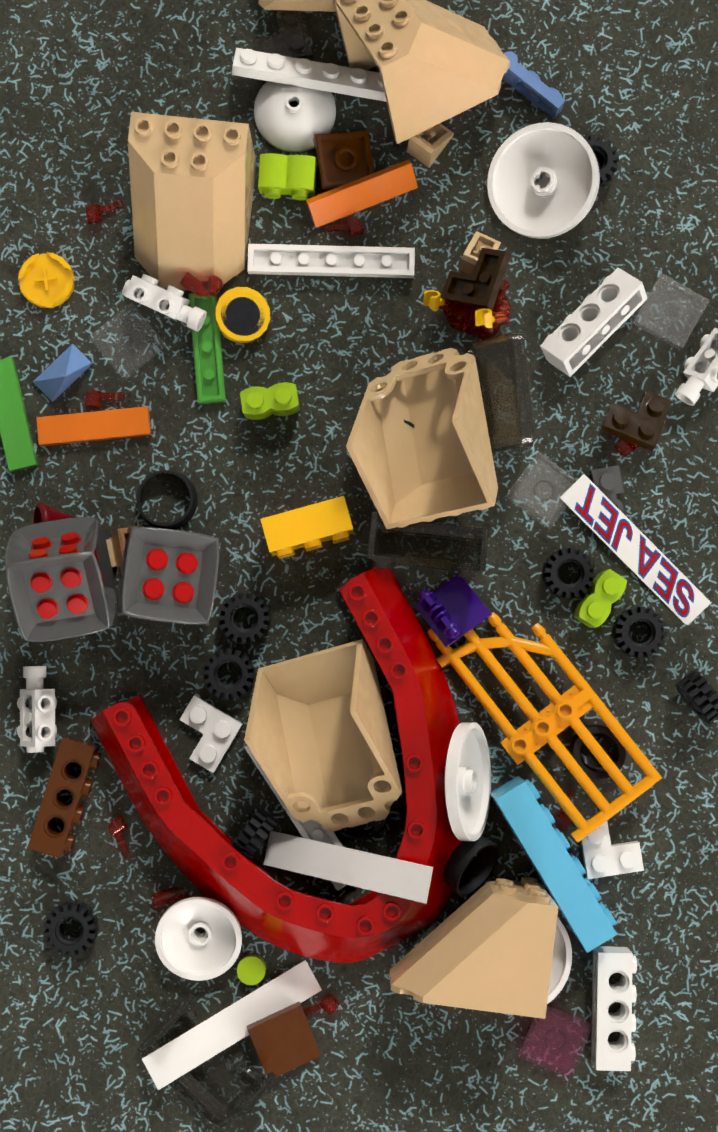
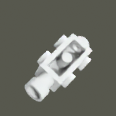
M144 273L142 278L132 275L131 280L128 279L122 290V295L186 323L188 328L196 332L202 328L207 312L196 306L194 308L189 307L190 300L182 297L184 291L168 285L167 290L157 286L159 280Z
M714 328L710 335L706 334L702 337L697 354L694 357H689L685 362V371L683 373L688 380L680 385L675 395L688 405H695L701 396L699 392L702 388L714 392L718 386L717 328Z
M23 666V678H26V689H20V697L17 700V707L20 710V725L17 729V734L20 738V746L26 747L27 753L44 752V747L55 746V737L57 735L55 709L57 699L55 689L44 688L46 666ZM27 699L29 700L28 707H26L25 705ZM27 727H29L30 730L28 736L26 735Z

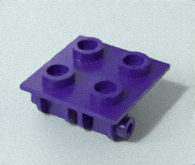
M460 573L433 592H429L427 589L423 590L419 594L420 601L414 605L446 648L492 615Z

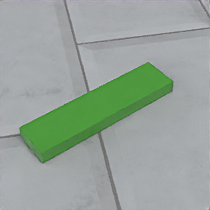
M217 292L190 293V307L194 308L196 306L207 312L202 328L198 332L192 330L198 404L226 402L221 334L219 327L215 323L214 314L218 303Z
M12 357L0 360V434L10 472L38 466L16 365Z

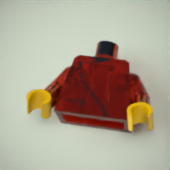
M503 278L493 310L446 302L440 298V292L435 290L424 292L423 305L429 306L433 311L442 309L451 328L491 342L500 327L509 323L511 305L505 292L510 285Z

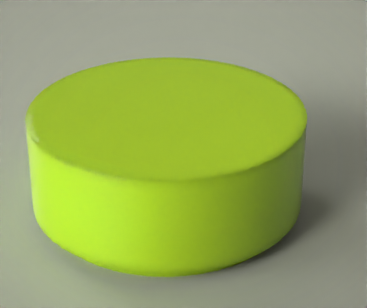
M256 954L244 956L239 961L237 967L238 978L246 985L260 983L266 972L264 960Z

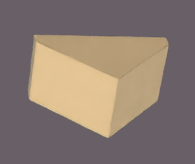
M439 123L409 138L407 153L430 168L454 133Z
M476 231L461 258L458 270L473 275L481 248L498 250L501 242Z

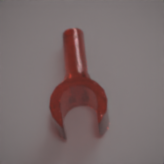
M122 200L102 206L98 204L88 205L86 208L88 224L101 223L102 213L124 207Z
M351 217L341 224L324 225V232L348 230L350 237L364 234L362 223L356 217Z
M90 390L86 394L85 405L87 407L100 408L101 400L125 399V392L102 393L97 390Z
M625 440L615 445V449L622 456H627L640 447Z
M568 788L566 795L571 801L575 790ZM561 807L553 816L556 821L554 824L562 830L568 829L572 823Z
M117 816L110 822L108 830L118 841L123 857L126 858L130 856L122 832L128 829V825L122 816Z
M327 994L318 1003L304 1008L303 1011L305 1016L323 1009L330 1016L338 1010L340 1003L334 995Z

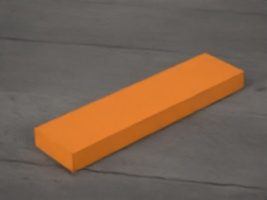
M408 159L306 199L314 226L317 228L417 189L418 186L412 163Z
M148 406L36 417L38 443L40 446L151 435Z

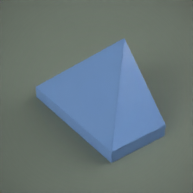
M72 344L33 383L53 402L92 363Z

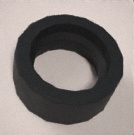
M598 724L585 726L593 736L601 735L610 740L614 749L612 761L620 770L625 762L626 749L607 726ZM575 734L571 739L569 753L589 778L597 780L610 778L604 768L596 769L585 764L581 756L583 741Z

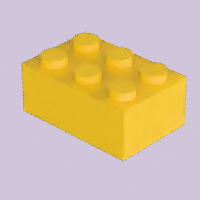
M344 496L260 519L269 552L273 556L277 555L279 559L294 556V550L305 547L306 552L322 548V542L332 540L333 544L350 540L349 535L354 534Z

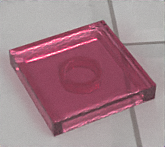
M547 1004L545 1019L531 1017L517 1052L518 1057L572 1079L593 1024L590 1021Z

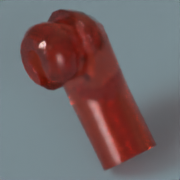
M186 272L180 284L197 296L204 297L216 296L220 292L223 282L215 275L210 276L208 281H200Z
M171 887L151 894V901L154 908L166 904L172 906L192 896L178 887Z

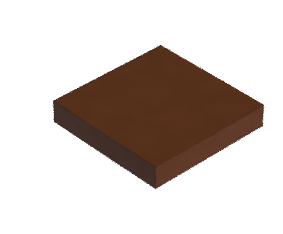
M368 130L314 134L313 142L321 192L332 190L375 173Z
M300 1002L247 1026L268 1081L321 1056Z

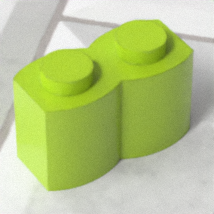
M274 153L260 154L258 179L260 194H264V197L269 199H279L281 195H290L293 199L300 201L315 196L316 157L308 155L287 156Z
M278 383L268 389L259 386L250 387L240 392L243 414L245 418L250 420L265 419L272 414L289 416L300 410L297 387L293 383Z
M611 569L602 571L593 579L592 582L594 584L589 588V594L584 596L575 608L574 618L589 628H597L605 622L610 614L612 603L616 602L626 589L627 580Z

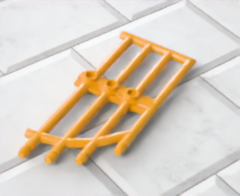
M493 612L487 619L492 627L496 628L495 631L500 637L479 638L472 629L464 635L468 643L454 649L451 646L446 648L432 629L428 630L427 633L430 639L436 643L437 648L443 654L436 659L442 668L451 664L506 735V738L500 743L517 765L524 760L568 815L577 827L571 833L577 843L662 779V776L539 623L535 624L531 629L535 636L540 638V642L515 637L507 626L501 622L500 617ZM509 647L552 703L538 713L489 649ZM476 651L529 720L515 730L460 659L461 657ZM526 651L553 657L573 682L574 686L560 695ZM593 708L646 775L634 786L629 783L579 719L590 709ZM568 726L572 727L623 792L621 796L610 804L558 739L557 735ZM546 743L549 744L599 808L600 812L588 821L584 819L535 756L534 752Z

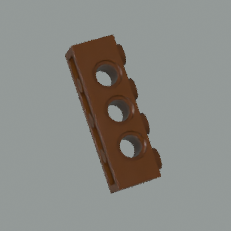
M71 736L62 737L30 837L28 849L57 858L63 857L67 851H72L76 840V835H72L75 824L79 825L85 811V808L81 807L84 796H89L93 786V781L89 780L92 769L96 770L101 760L102 753L98 752L100 745ZM72 762H76L81 766L82 772L79 777H75L70 773L69 768ZM63 790H68L72 793L73 801L71 804H66L62 801L61 793ZM54 817H58L64 822L63 831H57L53 827Z

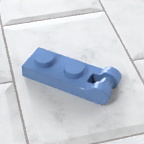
M505 52L504 54L510 60V66L502 79L552 119H555L561 112L565 102L560 92L544 84L534 71H528L519 64L518 57L514 52Z

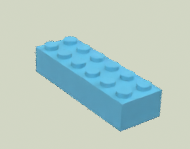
M517 776L490 793L585 951L588 953L616 936L617 933L613 928V925L616 924L614 917L602 902L598 903L597 900L601 899V896L593 883L587 877L583 878L582 875L586 871L578 858H575L573 853L569 854L567 852V849L571 848L563 833H560L558 828L554 829L552 827V824L556 821L548 808L543 803L539 805L536 799L541 796L533 783L528 779L524 781L521 777Z

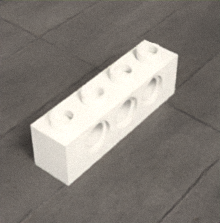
M617 268L603 280L602 284L591 295L584 299L583 303L572 314L565 318L564 322L552 334L546 337L540 345L546 360L571 377L647 300L643 283L622 269Z
M598 946L593 949L591 1062L596 1070L631 1071V1061H635L636 1051L634 1043H631V1032L636 1031L635 1014H632V1003L636 1002L637 993L636 986L632 985V974L637 972V959L628 947ZM621 973V979L618 983L609 984V978L612 974ZM612 1003H621L620 1009L617 1012H608V1008ZM612 1032H620V1037L617 1041H608V1036Z

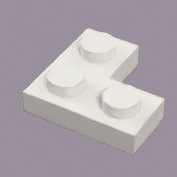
M196 695L193 696L179 719L203 734L189 759L214 773L243 723Z
M607 821L580 841L586 877L588 879L644 871L640 843L632 841L611 845Z

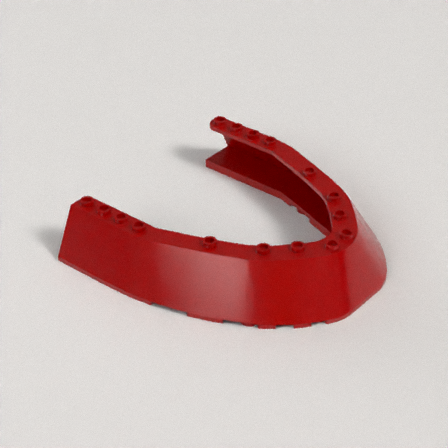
M388 563L361 573L338 589L393 691L403 756L407 805L405 830L395 859L433 867L427 904L375 891H370L348 904H342L291 890L280 884L252 858L248 860L231 845L233 841L200 810L141 694L103 710L90 720L144 824L171 861L207 898L214 899L227 906L234 913L239 924L260 939L298 955L336 963H351L370 958L431 924L441 914L452 895L453 888L445 881L444 870L451 854L462 842L456 838L452 831L444 790L447 752L452 734L460 724L456 706L443 669L436 660L437 656Z

